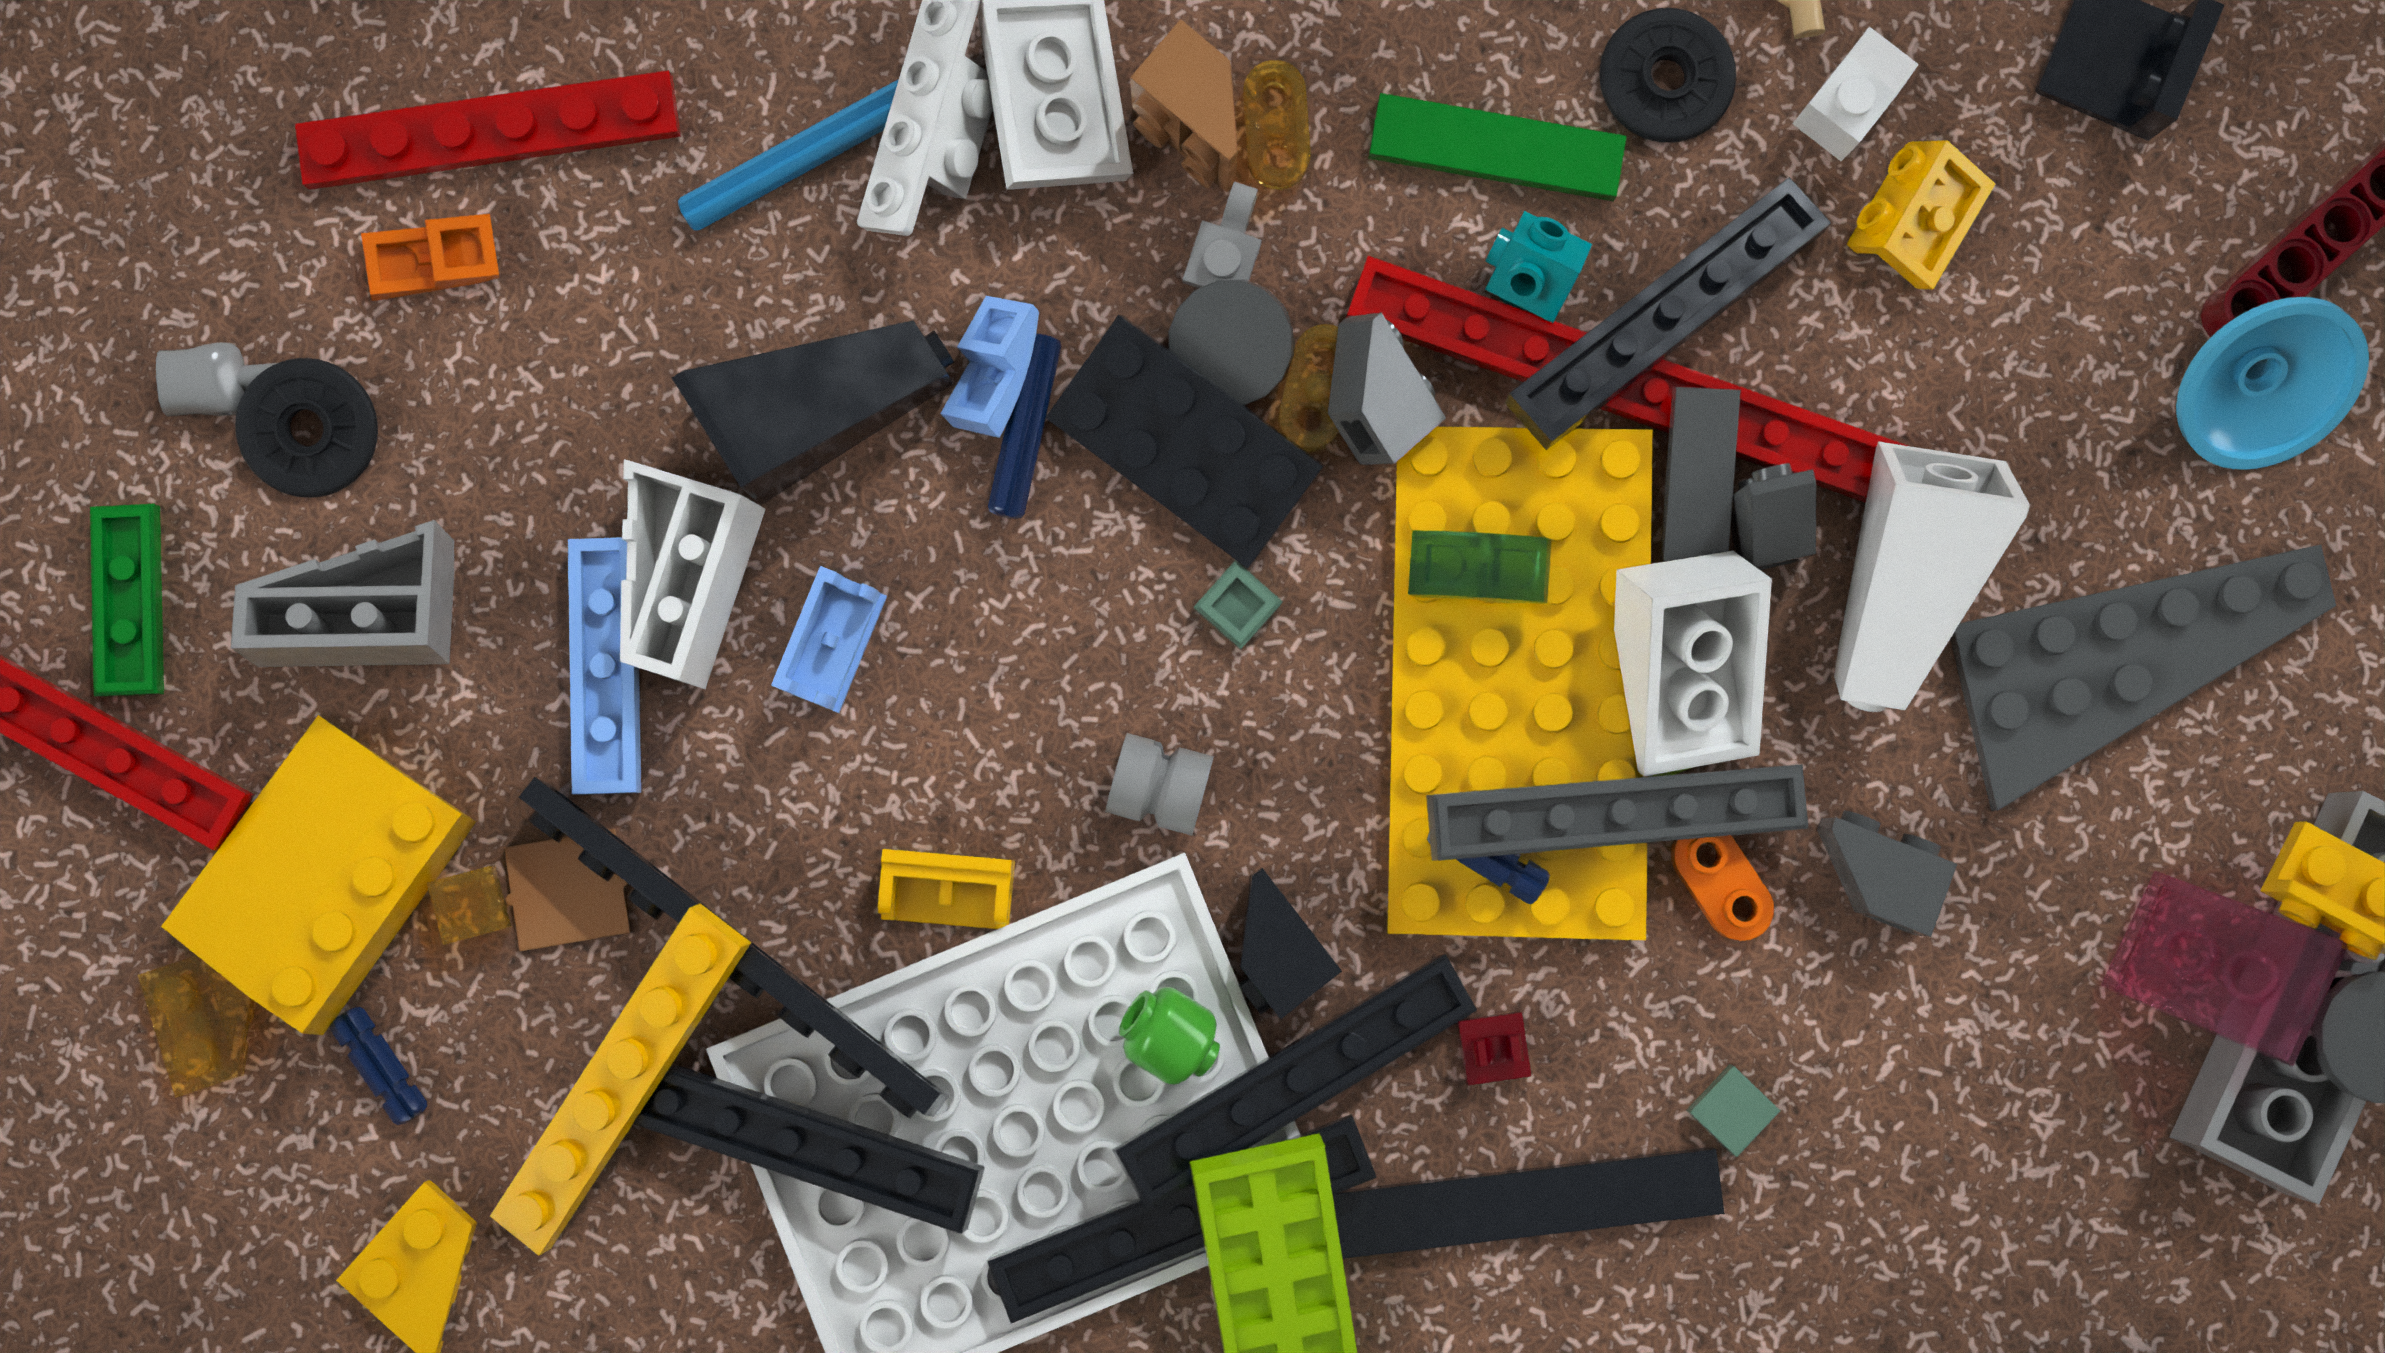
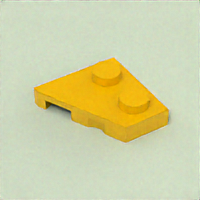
M431 1180L425 1181L336 1281L415 1353H440L444 1342L441 1340L451 1305L455 1303L462 1278L460 1273L465 1256L469 1253L477 1222Z

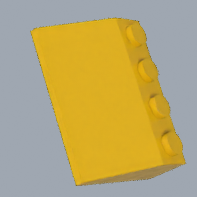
M318 715L161 927L245 995L303 1034L324 1035L446 867L476 821Z

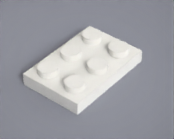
M981 0L977 15L1006 190L1126 181L1133 174L1104 0Z

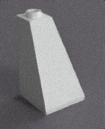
M1878 442L1837 653L1834 678L1841 700L1847 701L1855 708L1869 712H1880L1885 707L1906 710L2027 516L2030 504L2006 461Z

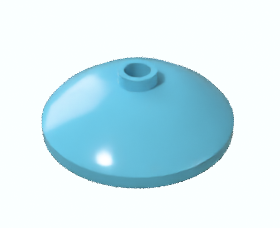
M2312 297L2279 299L2262 304L2239 315L2209 338L2195 355L2183 376L2176 402L2177 421L2182 435L2203 459L2212 464L2230 469L2246 470L2268 467L2303 453L2335 429L2356 402L2363 388L2369 366V351L2366 337L2356 321L2342 308L2331 302Z

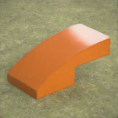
M490 214L425 220L426 227L361 233L371 300L377 301L479 284L498 279L499 270Z

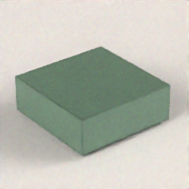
M1235 560L1193 609L1241 650L1281 606L1283 601Z
M1731 1064L1723 1070L1686 1110L1735 1157H1738L1780 1112L1758 1088Z

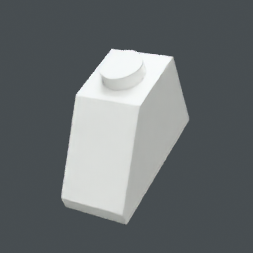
M1869 26L1792 124L1842 162L1887 109L1919 64Z

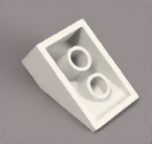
M1734 551L1616 570L1614 632L1637 769L1644 777L1758 756L1760 754L1772 579Z

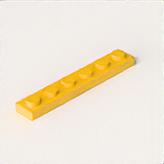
M701 903L689 907L490 1215L493 1220L538 1256L553 1247L751 944L748 939Z

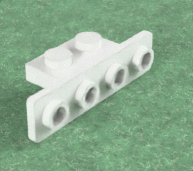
M922 0L857 219L858 226L863 229L909 236L913 232L926 185L944 195L966 199L973 173L977 168L978 156L990 115L993 111L987 71L965 56L981 0Z

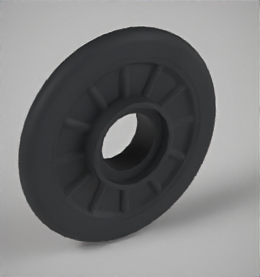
M1657 8L1632 17L1612 35L1601 58L1600 86L1609 110L1626 129L1651 141L1665 143L1681 142L1703 134L1712 128L1725 114L1735 91L1736 65L1726 39L1709 21L1687 10ZM1661 60L1676 62L1684 72V84L1676 90L1667 91L1661 89L1652 79V66Z
M289 359L265 369L246 388L236 413L235 428L237 442L249 468L270 487L292 496L305 498L321 497L333 494L349 486L364 472L373 457L377 444L378 422L376 412L365 389L344 369L319 359ZM304 409L315 412L323 423L324 432L322 437L312 446L299 444L291 434L290 424L292 418Z

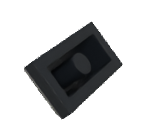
M1260 868L1250 876L1239 966L1248 977L1239 983V987L1261 1015L1272 1008L1278 1017L1282 1019L1341 973L1342 970L1265 870Z

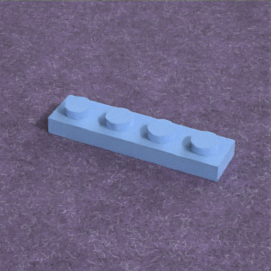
M622 537L568 539L571 780L573 795L641 793L639 668L620 662L621 580H626L627 542L622 540Z

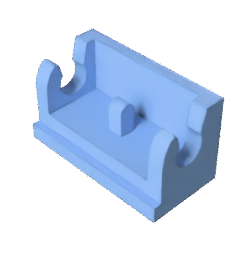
M820 566L771 686L840 713L887 596L869 585L859 584L835 571Z

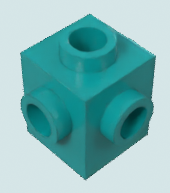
M1524 211L1514 232L1503 227L1501 228L1485 260L1486 263L1496 267L1485 290L1499 296L1507 305L1527 310L1554 323L1582 270L1592 244L1569 233L1561 223L1554 219L1536 217Z

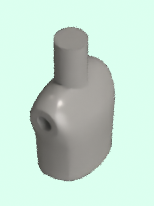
M211 343L190 349L160 350L157 352L156 383L160 407L168 417L190 414L236 415L241 397L249 384L261 372L277 363L244 365L240 350L232 343Z

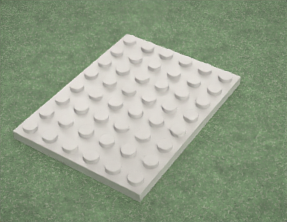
M1185 853L826 999L949 1095L934 1117L925 1116L918 1110L911 1119L906 1117L879 1095L886 1086L867 1070H865L860 1078L855 1077L829 1057V1052L835 1046L816 1030H814L809 1038H806L781 1018L706 1049L718 1079L985 1166L969 1227L964 1233L959 1234L751 1164L825 1353H999L1208 1266L1204 1246L1037 1314L1010 1323L987 1261L993 1256L1139 1199L1112 1149L1268 1057ZM1162 987H1172L1209 1009L1214 1014L1217 1023L1214 1040L1220 1044V1049L1213 1065L1203 1076L1198 1077L1192 1074L1180 1084L1172 1085L1164 1083L1126 1058L1123 1048L1124 1038L1119 1035L1120 1024L1129 1006L1144 991L1153 993ZM1295 1121L1250 1148L1285 1141L1300 1135Z

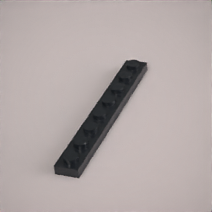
M534 777L520 794L519 798L535 810L528 819L533 825L558 843L561 842L565 835L570 837L584 848L578 859L585 866L606 881H609L616 873L633 887L627 898L654 919L659 920L665 912L680 923L689 907L701 903L731 926L552 785ZM749 940L751 942L750 946L729 976L734 983L757 999L765 990L784 1006L777 1015L785 1023L806 1038H809L814 1030H816L835 1045L829 1052V1057L857 1078H860L865 1070H867L886 1086L879 1095L900 1113L911 1119L918 1110L925 1116L934 1117L949 1097L948 1094Z

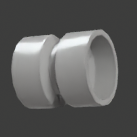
M1127 733L1115 770L1105 812L1136 821L1142 820L1148 813L1154 814L1158 827L1192 836L1214 756L1181 747L1172 753L1171 756L1165 755L1160 742Z

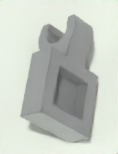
M1234 182L1221 225L1218 226L1202 220L1182 279L1184 284L1201 288L1217 280H1250L1262 240L1245 233L1257 200L1258 189Z

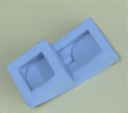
M991 296L984 298L957 346L970 362L940 413L954 428L1000 438L1018 400L1033 352L1039 311L1033 304Z

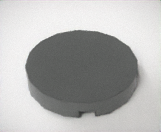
M1245 279L1217 280L1194 290L1177 308L1169 329V350L1240 403L1246 405L1269 395L1286 377L1295 355V338H1293L1291 319L1286 307L1267 288Z
M2368 971L2340 980L2322 997L2312 1021V1038L2317 1039V1050L2320 1056L2316 1057L2322 1072L2341 1091L2372 1103H2385V971Z

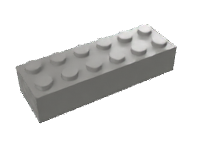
M2365 791L2328 793L2314 826L2385 863V801ZM2278 901L2169 1137L2285 1195L2320 1204L2366 1101L2341 1091L2322 1072L2316 1057L2320 1056L2317 1050V1039L2312 1038V1021L2322 997L2340 980L2368 971H2385V954H2379L2377 960L2355 954L2339 945L2337 940L2340 933L2320 923L2318 928H2311L2282 915L2278 911L2281 902Z

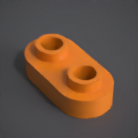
M1728 835L1674 840L1671 848L1672 865L1716 932L1728 939L1739 941L1751 940L1763 934L1773 919V899L1734 838ZM1705 842L1711 844L1717 854L1715 862L1709 867L1702 866L1696 857L1698 847ZM1741 896L1746 897L1752 905L1751 915L1744 921L1738 920L1732 912L1734 901Z

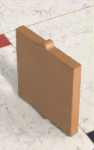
M616 829L609 830L616 835ZM564 837L560 843L551 839L504 847L511 892L506 896L505 901L509 906H513L519 952L632 933L625 887L629 884L616 873L609 881H606L585 866L578 859L584 848L570 837Z

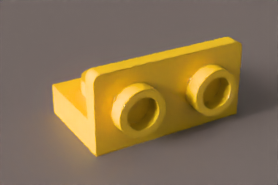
M1948 140L1908 142L1892 158L1888 167V175L1873 200L1860 212L1857 218V227L1849 238L1847 246L1855 253L1877 254L1915 288L1933 290L1993 190L1995 183Z
M2307 821L2295 822L2260 891L2281 902L2278 911L2285 917L2311 928H2318L2321 923L2340 933L2337 943L2345 949L2365 958L2377 960L2379 954H2385V863Z

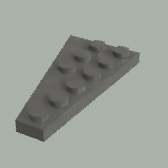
M2321 544L1960 623L1950 641L1991 811L2000 810L2334 608L2336 602Z

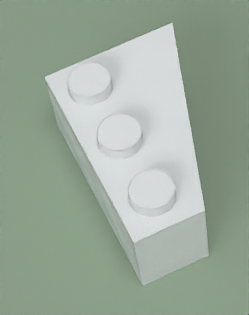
M624 459L623 479L628 481L627 519H623L622 540L627 542L626 580H621L620 662L706 689L765 508L741 494Z

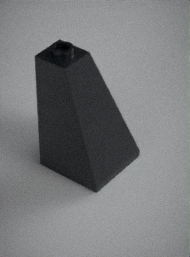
M914 320L688 369L673 376L672 380L740 487L762 505L953 385L945 368L955 362L934 330L923 336Z

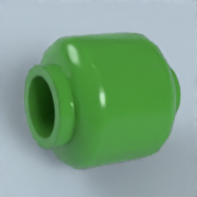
M1162 987L1153 993L1149 991L1140 993L1129 1006L1119 1028V1035L1124 1038L1123 1048L1126 1058L1164 1083L1172 1085L1180 1084L1192 1074L1198 1077L1203 1076L1213 1065L1220 1049V1044L1214 1040L1217 1027L1214 1014L1209 1009L1172 987Z

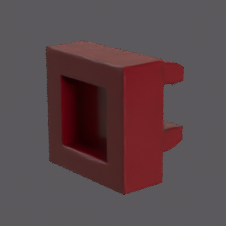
M1517 1011L1462 1019L1457 1022L1465 1081L1468 1086L1532 1076L1522 1012Z

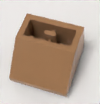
M1180 19L1130 77L1132 114L1137 117L1133 125L1154 146L1162 148L1167 142L1183 155L1185 159L1181 162L1182 167L1199 184L1210 188L1215 182L1224 191L1228 192L1235 182L1238 155L1231 63L1226 56Z

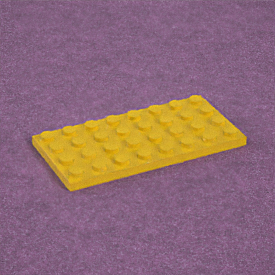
M1435 427L1397 461L1388 934L1646 940L1647 843L1520 853L1519 861L1527 864L1531 860L1546 869L1550 874L1549 882L1538 900L1533 904H1527L1509 893L1510 885L1504 882L1499 887L1456 859L1432 861L1431 845L1427 840L1429 822L1426 795L1644 777L1637 769L1614 632L1616 570L1651 564L1653 430L1575 428L1546 450L1527 428Z

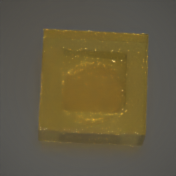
M495 865L427 882L443 945L511 927Z

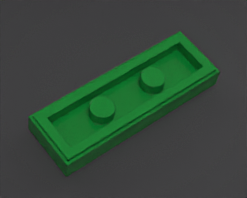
M156 504L90 507L94 697L163 695L164 663L160 506Z

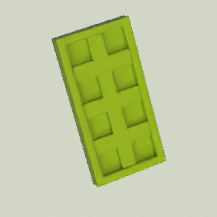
M1320 1133L1190 1161L1223 1352L1357 1353L1325 1145Z

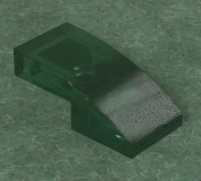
M1413 530L1408 594L1421 598H1460L1498 603L1547 604L1552 540L1544 537L1508 534Z

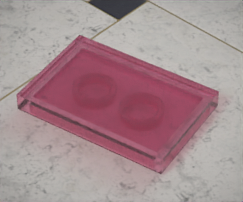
M2154 871L2101 985L2117 995L2293 1066L2348 946L2340 939Z

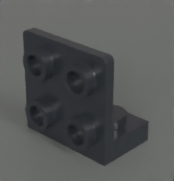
M2072 0L2037 82L2035 91L2043 97L2149 141L2178 119L2224 4L2215 0H2194L2180 13L2177 11L2169 13L2141 0Z

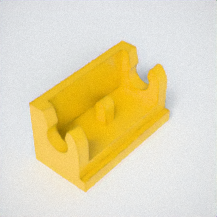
M882 849L878 913L881 914L882 920L999 929L1010 924L1015 860Z

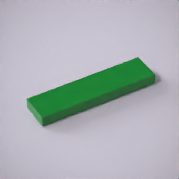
M1380 93L1368 159L1614 201L1617 197L1627 136Z

